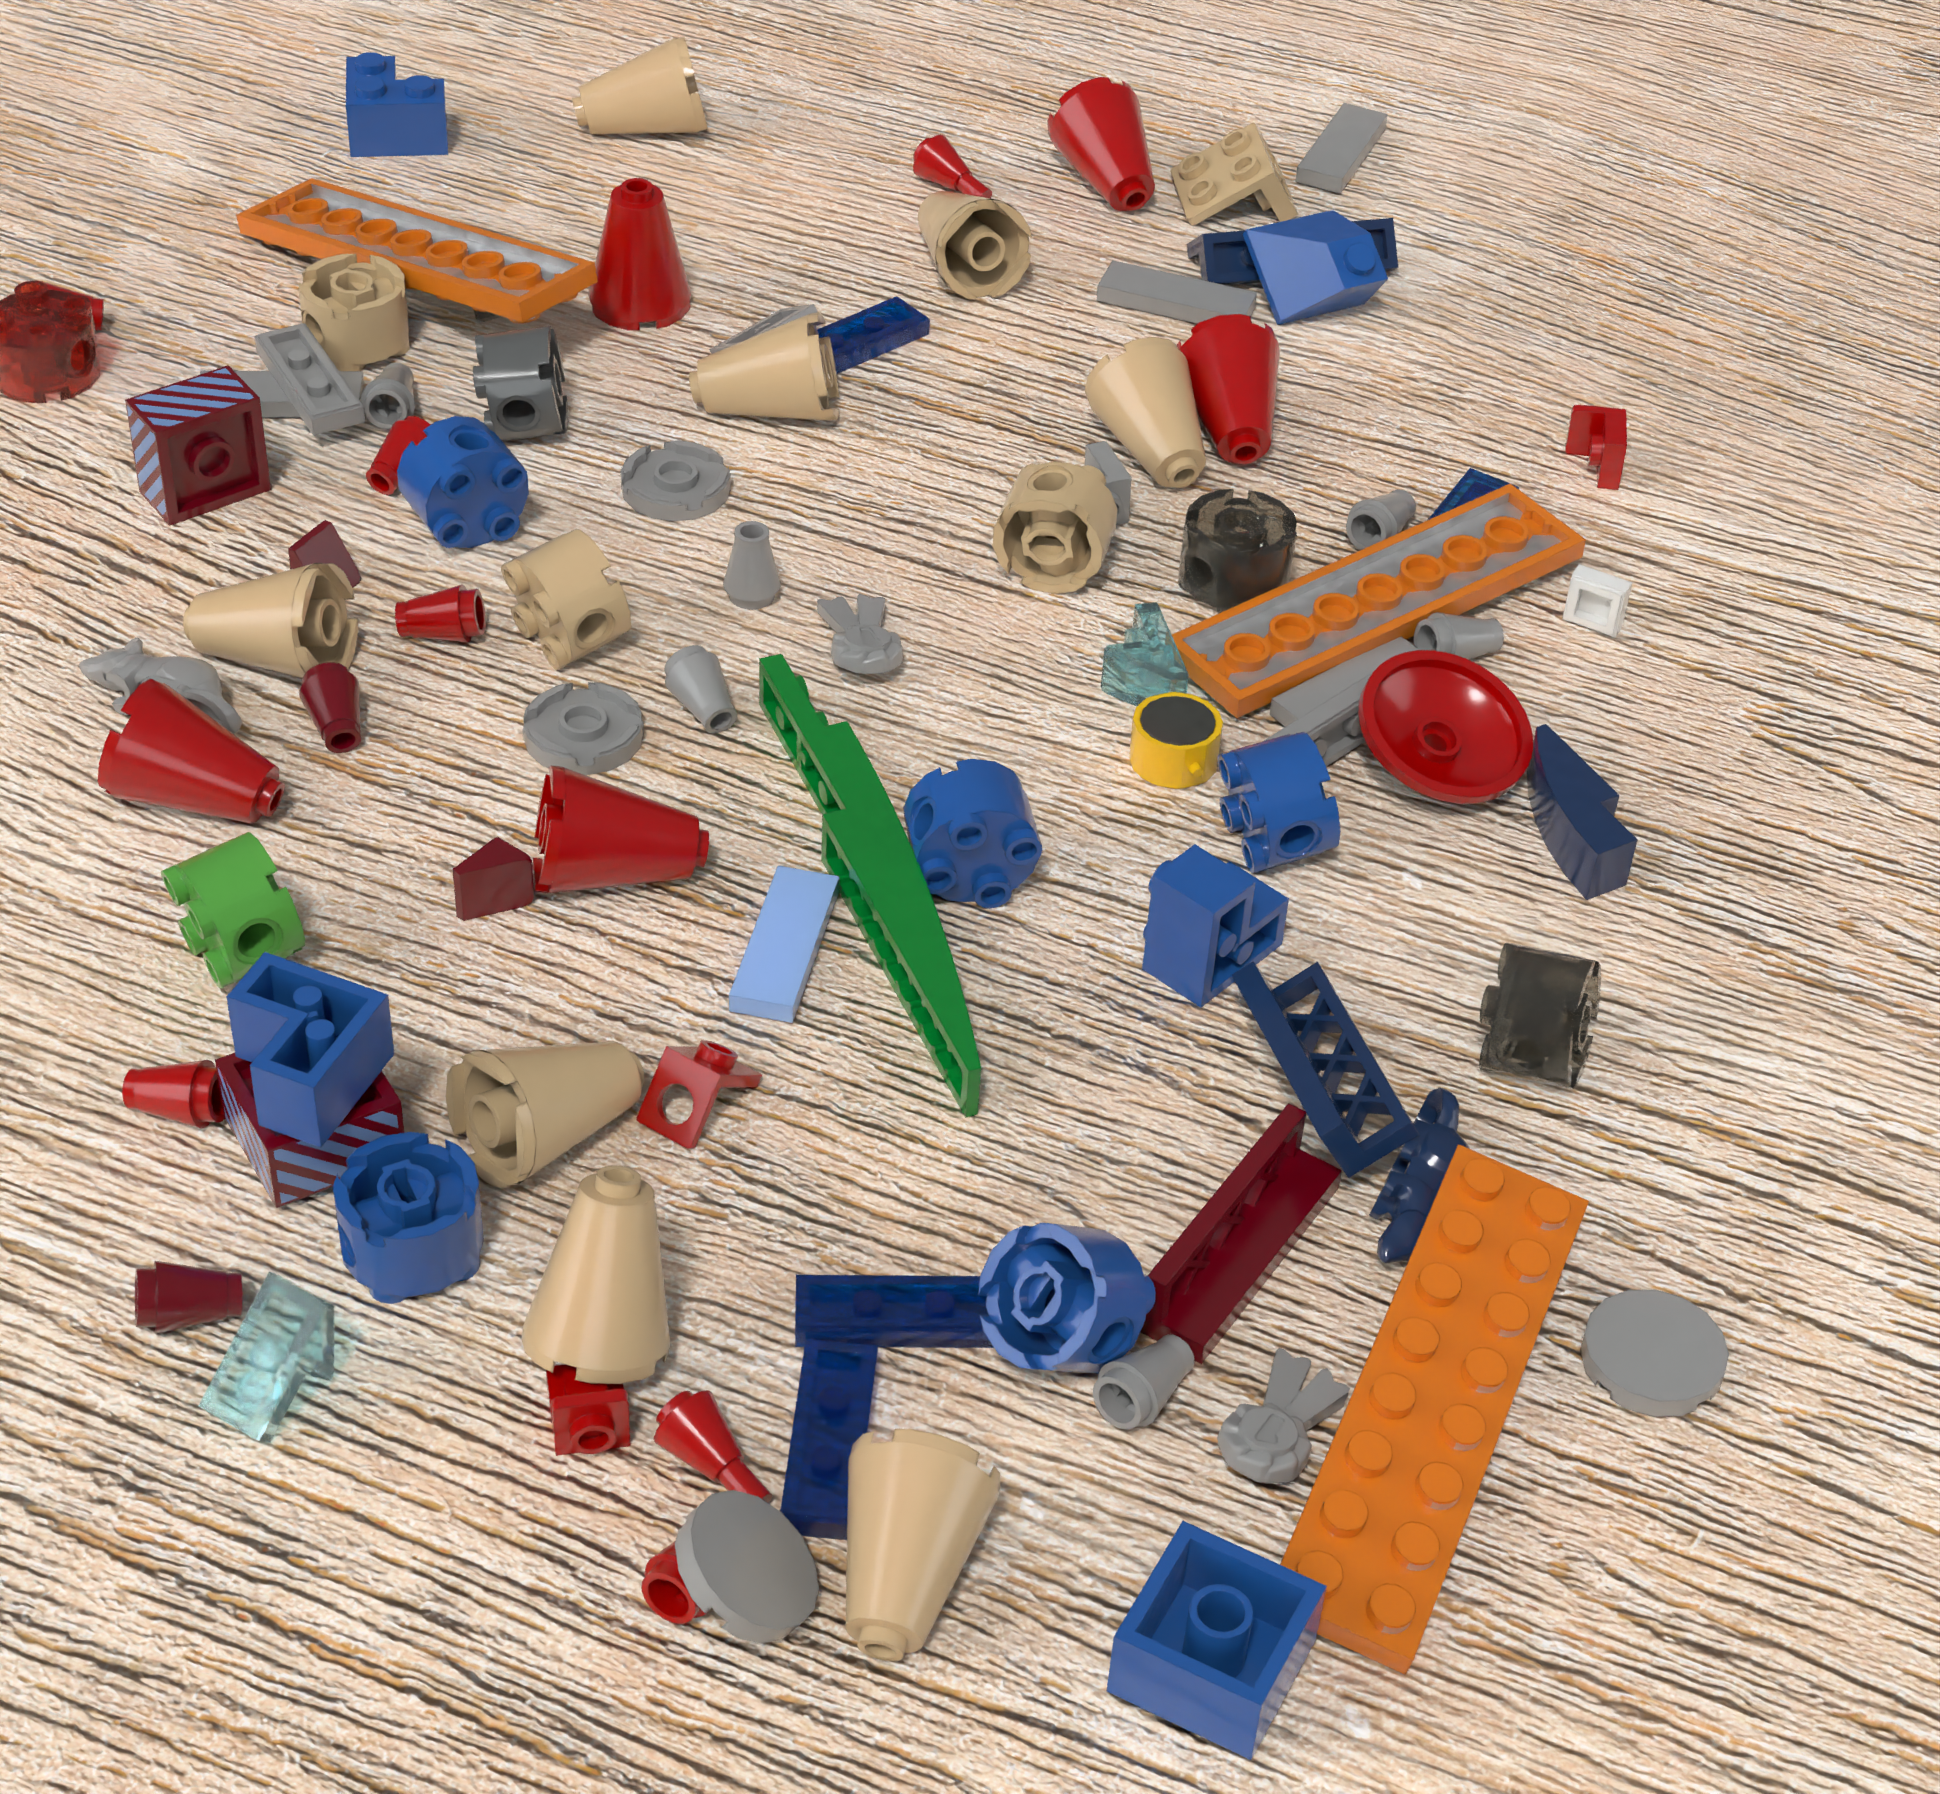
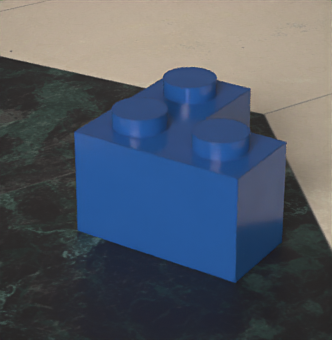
M367 52L357 57H346V115L350 157L448 155L444 79H432L428 76L416 75L407 79L397 80L395 56H382L378 53Z
M1194 844L1173 861L1167 860L1163 862L1153 873L1148 887L1151 893L1148 921L1143 931L1145 947L1142 970L1200 1008L1235 982L1232 977L1233 973L1253 961L1257 965L1282 945L1289 898L1229 861L1226 864Z
M264 952L226 996L235 1056L252 1062L250 1070L258 1124L321 1148L394 1055L389 997L386 993Z

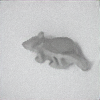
M134 638L124 648L109 649L98 656L85 659L79 663L80 670L88 679L97 681L109 689L124 691L125 696L116 698L112 703L114 710L121 715H128L120 710L135 689L148 679H154L169 685L233 734L241 727L242 720L240 716L222 697L221 681L216 669L204 660L182 656L153 657L146 655L142 651L143 642L139 638Z

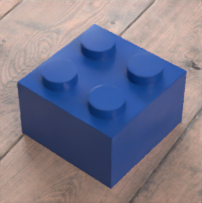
M1182 1521L1114 1635L1106 1691L1252 1760L1316 1641L1327 1586Z

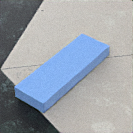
M777 866L729 993L730 1012L793 1023L839 894V876Z

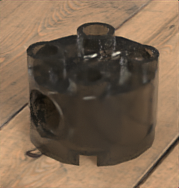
M1223 489L1202 495L1190 504L1183 528L1177 581L1179 587L1189 592L1195 599L1217 608L1219 614L1291 582L1297 540V521L1294 513L1282 501L1265 493L1248 490L1247 499L1233 498L1234 489Z
M1506 942L1502 948L1498 965L1500 985H1487L1482 998L1480 1023L1490 1025L1491 1030L1485 1036L1479 1061L1480 1071L1555 1087L1563 1086L1574 1089L1583 1074L1593 1036L1588 1035L1590 1018L1597 1019L1601 991V965L1596 960L1586 959L1582 956Z

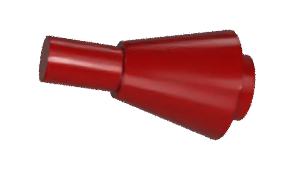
M940 134L927 138L918 145L913 156V171L915 175L957 192L961 191L963 194L991 199L992 191L972 176V172L945 135Z
M704 1390L694 1395L691 1391H684L664 1405L656 1418L659 1427L655 1432L654 1442L715 1483H721L727 1491L735 1490L758 1496L767 1503L771 1501L772 1494L743 1462L744 1456L711 1391Z

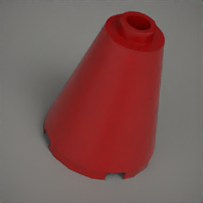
M1098 77L1081 82L1065 92L1059 99L1061 107L1054 118L1050 113L1047 120L1048 135L1055 148L1115 210L1134 211L1140 209L1152 197L1155 183L1139 99L1129 83L1122 81L1123 85L1111 83L1109 77Z
M643 178L627 179L611 192L595 261L598 282L591 285L588 292L589 300L592 304V312L596 318L609 326L625 330L640 331L639 322L656 321V329L668 327L681 320L690 310L691 291L662 190Z
M1243 314L1219 315L1199 322L1191 328L1192 336L1182 346L1181 340L1177 344L1178 349L1185 355L1188 362L1197 414L1219 455L1224 460L1236 464H1250L1264 456L1271 446L1280 356L1278 340L1273 329L1266 323H1264L1265 328L1253 324L1251 316Z
M148 679L140 684L129 696L120 711L131 715L124 727L122 734L110 730L100 758L97 781L99 787L106 789L104 792L111 794L115 798L251 824L256 823L262 815L267 817L273 815L280 804L285 789V784L278 781L279 768L165 683Z
M550 765V775L546 774L543 781L534 838H538V853L544 854V858L533 857L532 860L534 892L556 893L690 879L694 867L704 868L709 849V831L699 829V819L697 816L568 768Z

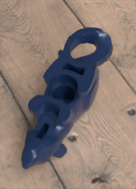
M1439 1087L1428 1093L1413 1123L1420 1135L1403 1144L1369 1216L1377 1220L1383 1217H1388L1392 1220L1378 1240L1377 1254L1384 1263L1409 1261L1458 1144L1469 1148L1468 1144L1457 1133L1459 1120L1458 1100L1447 1089Z

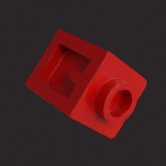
M1574 405L1571 410L1567 432L1566 453L1588 456V466H1597V488L1619 490L1627 449L1626 409Z
M567 1364L554 1366L553 1372L546 1370L556 1456L574 1453L597 1454L608 1449L631 1446L629 1402L623 1383L602 1384L575 1380L577 1367Z

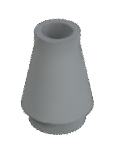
M391 363L364 388L361 394V403L364 406V414L373 425L382 429H391L394 422L404 420L408 416H413L415 409L412 386L414 376L409 367L402 363Z
M1397 489L1389 494L1356 503L1351 508L1346 523V531L1350 541L1362 550L1400 533L1406 522L1415 514L1416 504L1414 498L1407 491Z
M746 521L736 526L734 544L723 582V587L729 594L730 601L743 609L756 610L767 607L773 602L775 594L780 589V580L769 541V529L765 524L757 521Z
M1439 612L1433 613L1427 619L1420 621L1414 632V646L1419 650L1447 652L1468 660L1486 653L1498 652L1504 640L1502 626L1494 618L1479 619Z
M698 645L687 646L675 652L665 664L666 688L702 723L708 733L716 734L730 728L737 719V712L731 703L718 657Z
M1165 1335L1154 1344L1105 1364L1101 1368L1098 1380L1093 1387V1398L1097 1409L1110 1424L1117 1428L1128 1430L1134 1427L1148 1426L1155 1420L1182 1378L1193 1369L1194 1355L1192 1350L1180 1337Z

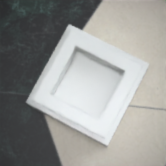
M1579 564L1571 577L1562 619L1616 638L1623 626L1633 582Z

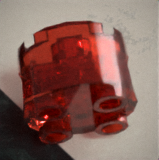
M26 281L18 284L14 289L15 294L0 300V392L13 400L28 403H47L45 394L60 392L62 401L76 397L90 389L99 379L101 368L92 306L89 298L48 289L47 285L41 281Z

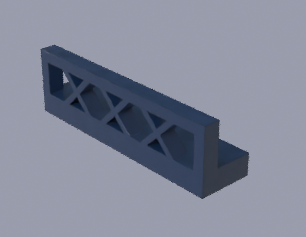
M1393 218L1352 221L1371 233L1385 271H1393L1399 268ZM1245 230L1202 234L1187 244L1188 259H1200L1202 280L1222 285L1261 282L1243 237Z
M1254 961L1232 974L1236 985L1316 1132L1348 1178L1420 1135L1318 962L1274 989ZM1319 989L1320 994L1310 1014H1292L1287 1012L1286 1009ZM1322 1032L1342 1033L1333 1054L1312 1053ZM1344 1072L1365 1074L1356 1095L1335 1094ZM1367 1114L1392 1116L1394 1119L1392 1123L1363 1141H1359L1358 1134Z

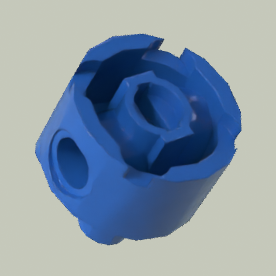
M454 416L434 422L423 431L427 437L421 440L417 446L413 441L410 442L403 451L397 469L398 488L414 512L442 546L446 548H473L493 540L505 541L514 536L519 529V516L524 509L529 495L528 475L524 466L495 432L490 430L485 423L474 417Z
M1307 733L1287 734L1218 755L1220 775L1229 791L1228 796L1220 798L1221 814L1225 826L1230 833L1242 832L1244 836L1241 840L1242 852L1245 863L1252 874L1322 854L1324 851L1335 849L1339 845L1341 831L1335 796L1326 798L1322 782L1331 779L1316 744Z
M979 759L957 761L958 770L942 775L941 768L939 767L926 774L910 790L903 807L909 842L930 894H936L948 901L976 902L982 908H996L1005 904L1011 898L1012 890L1017 888L1033 873L1042 853V844L1027 794L1023 790L1021 780L1013 770L995 761Z
M405 1132L381 1136L357 1148L346 1159L347 1170L341 1175L340 1179L337 1173L333 1184V1194L343 1264L357 1282L369 1287L370 1295L381 1303L394 1304L405 1300L407 1297L438 1292L455 1282L468 1280L479 1270L480 1251L484 1242L480 1189L475 1163L459 1145L446 1139V1148L440 1145L429 1144L428 1134Z
M1039 1223L1035 1226L1024 1225L1009 1231L989 1254L980 1275L978 1295L987 1296L986 1308L988 1315L980 1314L983 1331L997 1353L1019 1368L1099 1374L1105 1364L1123 1357L1135 1345L1145 1322L1146 1314L1155 1303L1156 1291L1154 1283L1149 1276L1143 1274L1140 1262L1126 1242L1106 1230L1052 1223Z

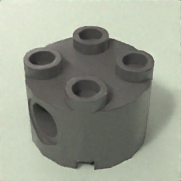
M548 326L476 335L475 345L479 365L473 366V381L477 398H487L489 410L484 411L485 425L495 432L502 441L567 433L568 402L567 395L563 396L561 382H565L560 348L554 329Z

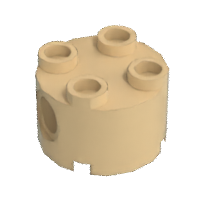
M340 254L323 258L308 266L302 273L303 283L299 282L298 288L302 323L307 325L338 371H362L366 364L382 361L391 356H401L408 352L410 343L405 275L396 264L383 257L370 255V264L364 262L357 263L356 254Z
M1057 461L1029 464L1021 469L1008 493L993 529L992 546L999 564L1008 574L1011 568H1013L1016 573L1023 576L1021 584L1032 590L1051 594L1076 591L1086 585L1088 578L1097 574L1115 532L1118 512L1112 493L1105 486L1106 479L1104 474L1093 466L1084 465L1079 467L1078 465Z
M580 529L562 534L501 566L503 578L518 602L517 605L511 607V614L516 626L525 638L528 639L537 635L541 639L542 651L549 664L555 670H559L618 639L619 636L628 632L631 628V612L619 580L609 585L603 574L605 569L611 567L609 561L592 538Z

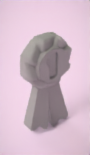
M859 594L857 596L856 614L853 613L846 599L842 596L832 601L817 599V613L836 632L833 635L831 656L834 664L851 672L862 674L886 673L902 664L903 650L899 635L881 628L885 614L884 597L870 598Z
M1278 1348L1273 1359L1263 1405L1239 1404L1236 1411L1232 1412L1221 1426L1217 1440L1225 1462L1235 1471L1259 1483L1293 1481L1304 1469L1310 1456L1312 1445L1306 1431L1343 1408L1350 1388L1345 1384L1334 1382L1332 1373L1326 1368L1322 1369L1300 1392L1309 1371L1311 1360L1305 1357L1293 1358L1286 1350Z

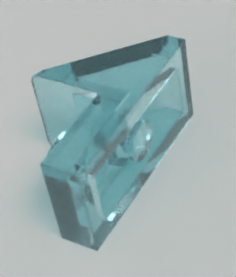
M1158 603L1135 604L1133 626L1131 629L1125 630L1124 643L1108 645L1104 649L1101 677L1102 691L1136 707L1150 696L1168 692L1187 694L1189 674Z
M269 1271L198 1406L251 1438L271 1443L305 1376L308 1375L329 1381L333 1378L334 1305L281 1275Z

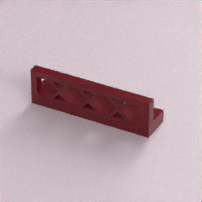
M1289 1103L1147 1275L1154 1283L1156 1295L1152 1309L1146 1314L1145 1322L1140 1331L1142 1334L1156 1341L1165 1335L1180 1337L1192 1350L1194 1361L1202 1365L1339 1189L1342 1170L1300 1149L1306 1111Z

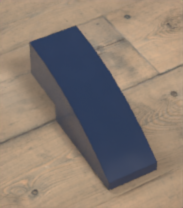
M1547 724L1536 727L1532 757L1527 768L1528 797L1535 823L1547 849L1564 875L1586 900L1626 886L1638 839L1614 817L1619 794Z

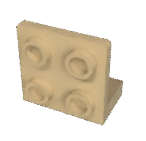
M1255 122L1242 129H1235L1229 132L1221 141L1199 153H1192L1186 156L1178 165L1170 170L1186 218L1192 226L1254 193L1263 211L1272 207L1280 222L1290 220L1299 215L1280 166Z

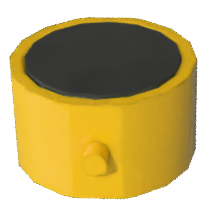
M1168 692L1146 698L1136 707L1132 721L1129 752L1132 769L1142 779L1161 787L1183 789L1207 782L1216 773L1223 728L1220 712L1209 701L1192 694Z

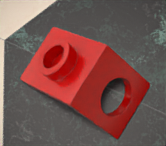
M701 1040L698 1047L666 1046L636 1120L681 1146L693 1149L697 1145L720 1088L757 1087L762 1074L738 1062V1054L733 1050L712 1041ZM675 1084L685 1086L693 1098L692 1113L681 1124H675L668 1120L662 1108L665 1092Z

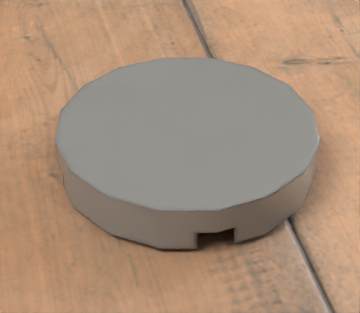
M680 440L664 442V449L651 451V445L642 447L625 460L620 471L621 490L624 500L635 511L653 519L667 521L698 519L714 513L725 504L731 491V473L729 466L727 468L723 465V457L715 450L694 442Z
M588 682V689L580 688L573 690V683L557 685L539 694L526 707L523 717V740L529 755L544 767L549 768L550 765L560 766L584 775L611 771L629 762L641 748L644 735V724L638 702L623 690L598 682Z
M1656 1289L1627 1290L1605 1298L1589 1315L1580 1349L1585 1372L1595 1385L1599 1380L1605 1388L1611 1391V1400L1625 1409L1652 1417L1683 1416L1697 1410L1698 1403L1706 1401L1709 1397L1711 1400L1720 1390L1729 1357L1723 1332L1707 1312L1683 1297Z
M730 1490L711 1494L687 1516L686 1523L679 1529L675 1541L678 1571L692 1600L704 1613L713 1608L720 1617L727 1621L721 1628L737 1638L763 1644L785 1638L814 1611L819 1590L815 1561L802 1535L782 1512L758 1496Z

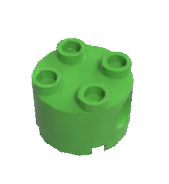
M251 832L232 838L161 871L162 880L170 897L177 906L183 904L188 915L178 920L180 931L194 955L207 951L203 953L204 962L213 981L220 989L242 979L264 952L285 959L293 955V953L302 950V947L305 946L302 924L293 900L286 887L279 889L273 873L278 870L262 844Z

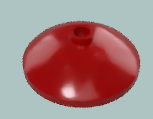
M1435 650L1404 652L1380 664L1373 671L1362 690L1358 709L1359 722L1371 752L1396 779L1423 795L1457 804H1474L1490 801L1512 789L1529 766L1533 752V734L1524 708L1514 693L1498 677L1475 662L1455 654Z

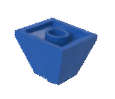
M1334 210L1246 229L1243 233L1277 325L1364 305L1388 280L1371 233Z

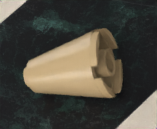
M685 36L676 39L674 37L580 85V96L572 98L579 127L588 125L591 134L699 133V131L708 129Z
M949 191L932 193L922 202L918 211V224L937 270L944 283L951 290L966 299L977 300L976 298L989 295L995 298L1005 294L1020 281L1030 263L1031 254L1028 253L1029 237L1032 238L1029 225L1019 211L1000 200Z
M821 312L807 314L698 359L697 371L689 373V383L694 403H703L707 413L820 421L838 419L840 409H829V398L839 397L830 337L819 338L816 325L826 324Z
M1147 337L1123 344L1125 353L1117 356L1112 361L1108 354L1097 362L1088 375L1085 394L1092 411L1159 485L1175 488L1188 486L1198 478L1204 469L1206 457L1187 359L1170 339Z
M314 563L200 593L194 597L190 606L185 610L183 628L186 637L191 640L193 646L199 652L303 678L310 668L326 662L340 663L349 669L356 649L358 618H347L345 600H355L353 588L344 571L334 563Z
M614 1041L476 1050L460 1057L464 1059L462 1063L451 1066L447 1074L445 1097L449 1122L454 1136L466 1133L475 1152L468 1156L475 1163L477 1174L487 1184L505 1188L523 1182L634 1106L639 1101L641 1095V1088L644 1084V1071L638 1057L633 1052L628 1051L625 1046Z
M605 1166L600 1168L596 1174L589 1175L580 1182L525 1319L522 1331L524 1351L537 1365L550 1372H553L554 1362L558 1361L577 1367L575 1380L588 1383L622 1384L646 1379L655 1373L656 1361L662 1359L665 1363L667 1360L670 1336L655 1194L652 1186L642 1180L641 1175L631 1168Z
M895 1429L891 1442L873 1444L871 1442L874 1431L862 1434L853 1443L848 1461L846 1631L852 1638L858 1641L857 1647L861 1652L884 1661L901 1660L904 1657V1653L916 1652L922 1648L997 1502L1000 1490V1472L997 1468L993 1466L988 1476L977 1467L979 1452L966 1444L945 1436L914 1429Z

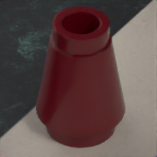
M326 662L310 668L303 676L299 697L323 739L326 748L334 753H346L355 749L361 742L358 679L349 672L347 667L340 663Z
M154 1261V1268H136L135 1270L136 1327H154V1333L158 1334L242 1315L243 1289L241 1272L226 1273V1271L162 1261Z

